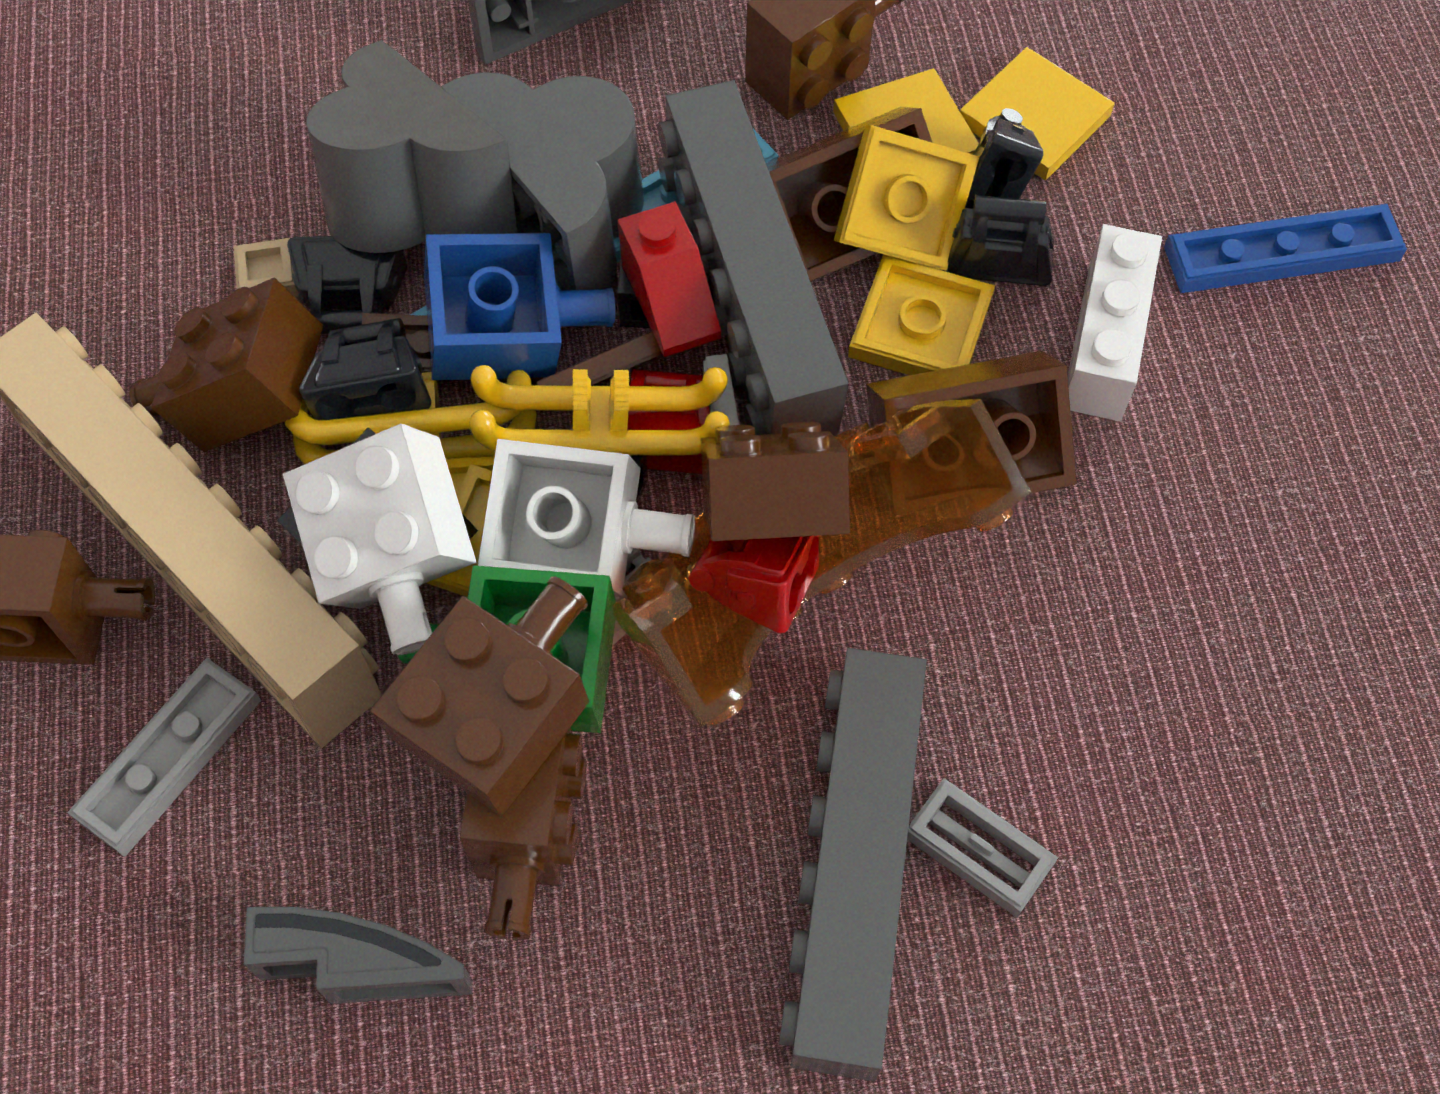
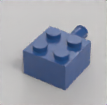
M550 233L426 234L424 281L432 380L471 379L472 371L480 365L490 366L495 371L497 379L508 378V375L517 369L527 372L530 378L549 377L556 372L562 344L561 327L614 326L615 297L612 288L600 290H559V286L555 282Z

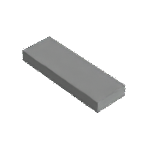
M206 658L67 813L125 858L261 702V699L254 690Z

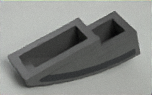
M247 907L244 965L260 980L317 977L316 989L330 1004L473 995V980L464 964L429 943L387 925L339 912L300 907Z

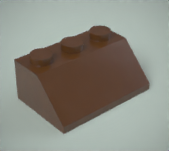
M896 108L766 163L810 282L877 253L834 241L865 125L877 126L932 142L921 108Z
M1043 351L866 384L873 443L895 516L898 519L1077 484L1067 366Z

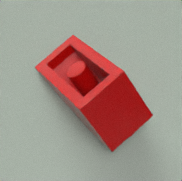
M676 202L617 219L622 267L663 356L666 357L721 339V328L698 246Z

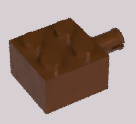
M751 0L747 2L745 82L787 120L805 108L815 107L823 100L826 94L846 81L857 79L865 71L870 60L874 18L904 0Z
M275 277L251 288L241 287L232 292L226 299L203 309L201 307L193 308L181 317L174 330L176 338L168 360L164 363L158 374L133 382L130 387V400L133 406L137 403H140L143 407L151 405L146 410L152 417L157 415L163 417L203 452L284 422L299 414L303 400L299 393V387L316 354L323 324Z
M785 423L781 425V434L755 435V427L750 425L721 426L715 428V437L701 438L704 516L712 541L850 534L848 451L830 431L821 432L820 423Z
M34 530L30 531L27 536L0 535V661L94 665L105 617L139 619L140 621H147L151 618L153 609L151 607H144V604L155 605V586L152 579L96 577L70 540L52 531Z
M555 576L548 580V585L516 625L512 623L504 624L462 596L370 710V713L392 740L500 817L505 814L589 703L580 675L553 657L550 652L580 612L587 608V600L573 586Z
M571 727L502 817L467 793L459 838L476 877L494 880L488 919L484 926V933L492 937L506 939L509 913L511 911L508 930L513 932L512 939H529L536 884L559 886L561 866L573 865L578 826L576 823H572L573 803L571 798H583L587 760L586 758H581L582 735L572 734Z

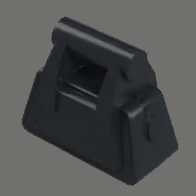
M1010 108L1003 109L1001 114L990 119L984 128L980 143L973 154L980 157L965 209H972L975 195L1020 199L1043 158V149L1034 132L1021 124L1023 118L1017 111Z
M975 195L972 209L966 208L962 210L958 224L954 228L952 234L954 240L946 272L975 280L1048 286L1051 284L1054 238L1050 219L1045 216L1046 201Z
M333 236L292 237L287 242L294 272L292 273V278L296 290L299 293L300 300H302L307 308L311 309L309 312L323 324L321 334H329L330 330L362 325V313L383 314L384 307L393 305L407 271V261L403 250L385 253L362 252L343 246ZM333 308H362L357 310H332Z
M401 318L330 330L329 337L325 341L324 350L316 353L299 387V393L310 414L316 420L429 409L432 403L421 373L424 372V369L414 348L411 347L406 338V330Z

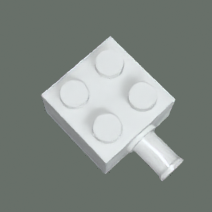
M399 424L283 474L318 603L361 609L379 602L393 655L418 651L432 634L419 586L477 563L440 438L410 426Z
M497 439L478 566L608 575L611 579L614 595L622 596L628 554H631L633 548L690 556L695 532V515H680L638 509L636 497L641 468L629 454Z

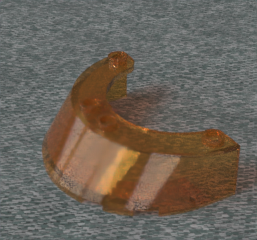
M981 399L945 400L916 405L899 410L893 416L897 423L895 425L889 421L870 428L866 422L834 436L848 451L850 534L819 536V568L801 605L818 592L820 594H827L842 587L852 578V571L893 550L951 531L976 527L978 532L988 531L1003 524L1013 515L1011 507L1029 495L1031 491ZM704 513L695 518L694 540L690 556L668 552L669 556L663 561L661 559H654L641 564L622 587L628 600L624 598L613 605V614L622 630L691 718L701 727L707 723L709 725L719 724L734 716L743 707L744 700L742 697L749 691L753 683L749 675L752 658L763 641L772 632V630L722 605L707 592L696 590L689 583V574L711 538ZM801 605L793 620L802 613Z

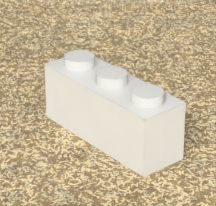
M1103 224L1089 265L1068 372L1070 411L1121 422L1137 384L1162 236Z

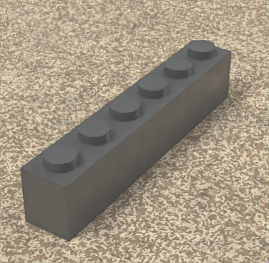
M847 648L843 671L830 669L825 709L837 710L835 732H821L816 771L829 773L826 796L813 795L807 836L820 838L817 863L804 861L798 903L811 905L808 931L794 930L789 973L802 975L799 1002L787 1000L784 1002L779 1045L792 1047L790 1068L874 1082H876L882 1070L927 659Z

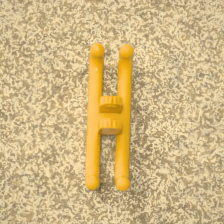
M480 365L472 371L471 384L477 396L483 401L509 410L573 411V430L504 428L496 424L494 416L487 410H478L473 413L469 425L476 441L493 451H496L497 439L629 455L701 453V438L715 437V428L730 425L728 416L723 412H711L706 417L704 425L690 430H627L628 411H691L707 407L721 398L727 387L728 378L723 369L712 367L704 373L701 382L691 386H629V370H614L613 377L610 379V386H591L588 370L573 369V386L511 385L497 380L496 373L490 366Z
M517 369L508 375L507 384L532 385L529 374L524 370ZM425 372L422 375L432 400L429 409L316 420L309 416L307 406L304 400H302L298 416L284 422L285 426L293 434V444L297 457L304 464H307L338 451L327 450L320 445L355 442L368 427L377 434L399 424H404L439 437L445 459L495 456L496 451L487 449L478 443L473 435L441 438V432L470 429V418L478 410L489 411L494 416L497 425L512 420L507 427L509 429H535L537 414L536 410L502 409L486 402L439 407L437 380H432L431 372Z

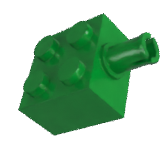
M473 565L467 599L506 625L507 623L517 624L548 585L547 582L552 576L564 580L587 600V608L580 612L550 652L553 657L580 675L589 699L585 709L572 724V731L601 733L617 613V603L610 576ZM429 623L433 633L439 626V623ZM418 651L398 655V658L401 660V663L408 664Z

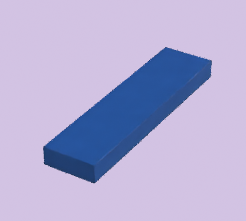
M1388 204L1168 235L1164 245L1180 293L1398 262L1407 250Z

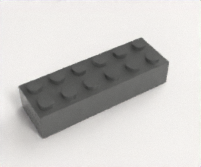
M735 80L666 95V121L658 123L659 140L665 156L658 159L659 173L666 193L675 191L679 202L677 206L698 246L721 328V337H726L730 352L726 354L732 385L734 388L743 387L749 403L743 406L746 425L755 427V435L781 434V425L785 423L817 422L821 424V432L830 431L838 440L849 383Z

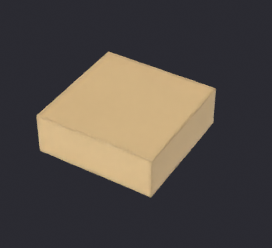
M290 238L233 246L237 289L241 287L251 288L275 277L294 297H298L299 293L292 278V273L294 272L287 247V242Z

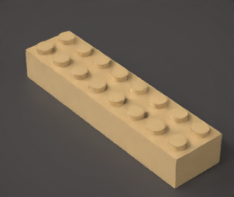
M36 312L1 336L0 398L18 424L321 749L380 699L382 694L373 677V674L379 670V666L363 647L368 642L359 628L343 612H340L333 618L327 609L318 603L311 578L300 568L296 569L293 573L288 571L279 561L283 554L270 536L258 525L249 531L238 518L242 515V512L229 494L217 483L210 489L198 477L202 474V471L190 454L179 443L169 448L159 437L163 434V431L151 414L140 403L131 408L121 398L125 395V392L117 380L102 364L93 369L84 360L88 357L87 352L65 326L54 331Z

